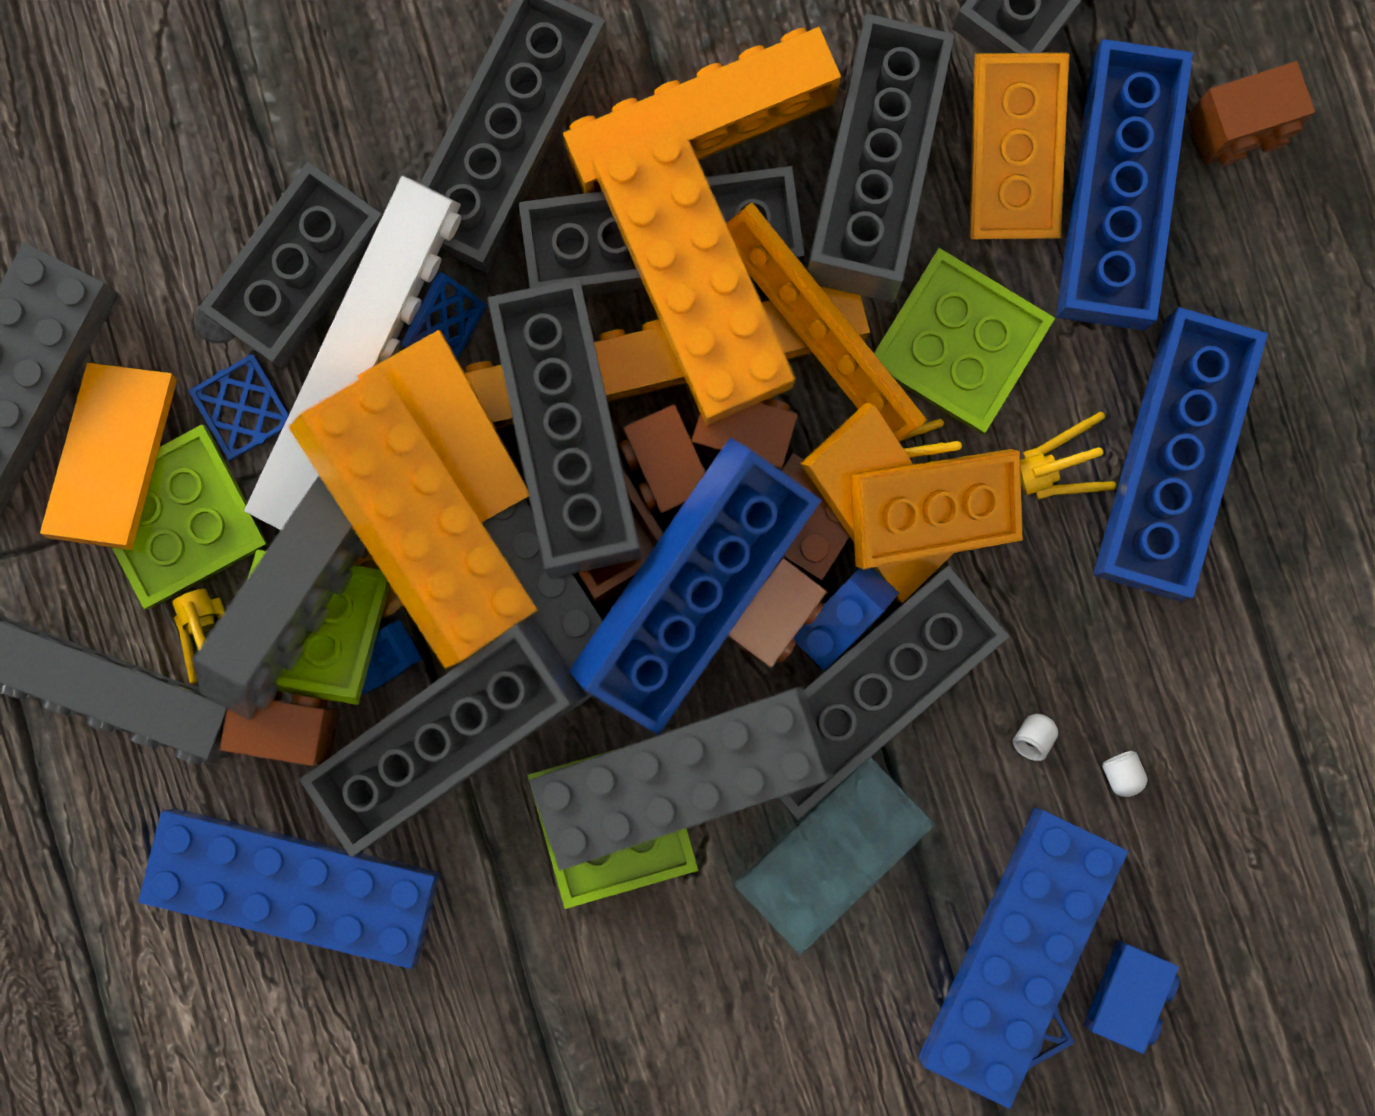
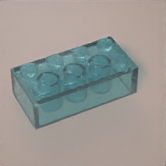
M870 757L808 810L734 881V884L744 897L801 955L929 832L935 824Z

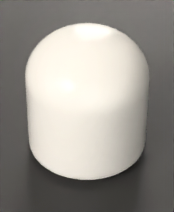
M1032 714L1024 720L1013 739V745L1027 759L1033 761L1044 760L1058 737V728L1051 718L1043 714ZM1026 742L1034 745V747L1027 745Z
M1133 750L1124 752L1103 762V770L1112 790L1117 795L1131 797L1137 795L1146 787L1147 775L1137 752Z

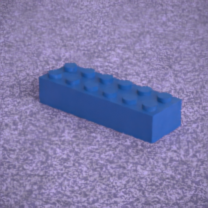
M1102 39L1092 55L1056 318L1143 331L1157 321L1193 52Z
M1181 307L1166 317L1092 576L1176 601L1194 598L1268 333Z
M730 437L568 672L587 692L659 735L817 508L821 499L758 454Z
M173 808L161 811L138 903L412 969L419 962L441 872L364 853H358L350 857L343 848Z
M1033 809L918 1056L924 1068L1010 1109L1127 856V850L1044 810Z

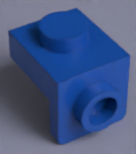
M400 620L385 626L378 632L361 695H365L395 680L422 660L413 640L407 634Z

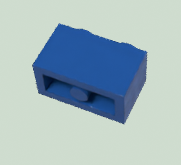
M858 568L824 603L821 612L809 625L804 624L793 639L825 671L885 611L899 592L875 569Z
M1117 939L1083 1025L1093 1033L1144 1054L1147 1045L1152 1046L1160 1034L1162 1019H1159V1015L1165 1001L1170 1002L1177 992L1180 977L1176 973L1179 966Z

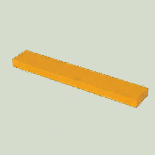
M751 202L730 219L726 226L748 274L857 409H860L865 403L875 404L898 441L921 427L927 419L756 206Z

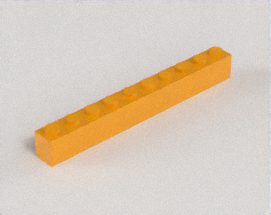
M820 286L863 341H866L870 330L861 295ZM770 300L761 302L786 360L812 354L811 350ZM659 319L643 324V331L625 335L623 329H617L598 335L599 341L594 342L607 402L687 383ZM482 361L466 366L465 375L494 427L498 429L514 425L502 364L493 366L492 361Z

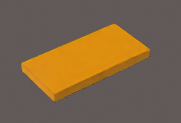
M975 53L969 214L970 239L1061 238L1069 53Z
M441 330L430 334L357 375L358 379L379 367L382 369L481 523L529 497L526 482Z
M95 363L86 364L40 534L50 539L126 550L133 549L177 378L172 373Z
M865 403L801 463L853 542L851 475L914 465L875 404ZM954 553L873 567V569L899 592L894 601L903 603Z
M1008 449L851 475L856 567L868 569L1023 540L1020 451Z

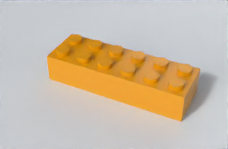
M820 27L809 31L806 28L795 29L785 34L781 38V42L766 49L763 45L754 46L742 52L738 57L739 60L725 66H722L721 63L708 65L699 70L696 74L697 77L682 84L678 80L667 82L656 88L654 91L655 95L641 101H637V98L626 99L616 104L612 108V113L597 119L591 115L574 121L569 126L570 130L563 132L568 159L583 194L602 191L594 174L592 156L678 119L698 161L835 104L841 75Z
M680 120L673 121L592 156L594 174L706 426L792 389L795 382L793 373Z
M380 367L303 411L290 424L288 429L445 668L462 661L537 611L532 600Z

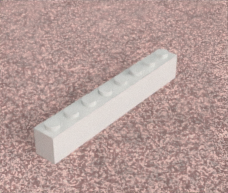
M401 176L245 507V512L280 530L284 527L319 475L288 427L300 413L357 381V375L400 351L401 341L397 338L404 324L407 323L409 325L412 323L421 306V299L417 298L424 281L430 283L435 277L441 264V257L437 256L444 239L450 241L460 225L461 215L457 214L461 206L460 203L413 179Z

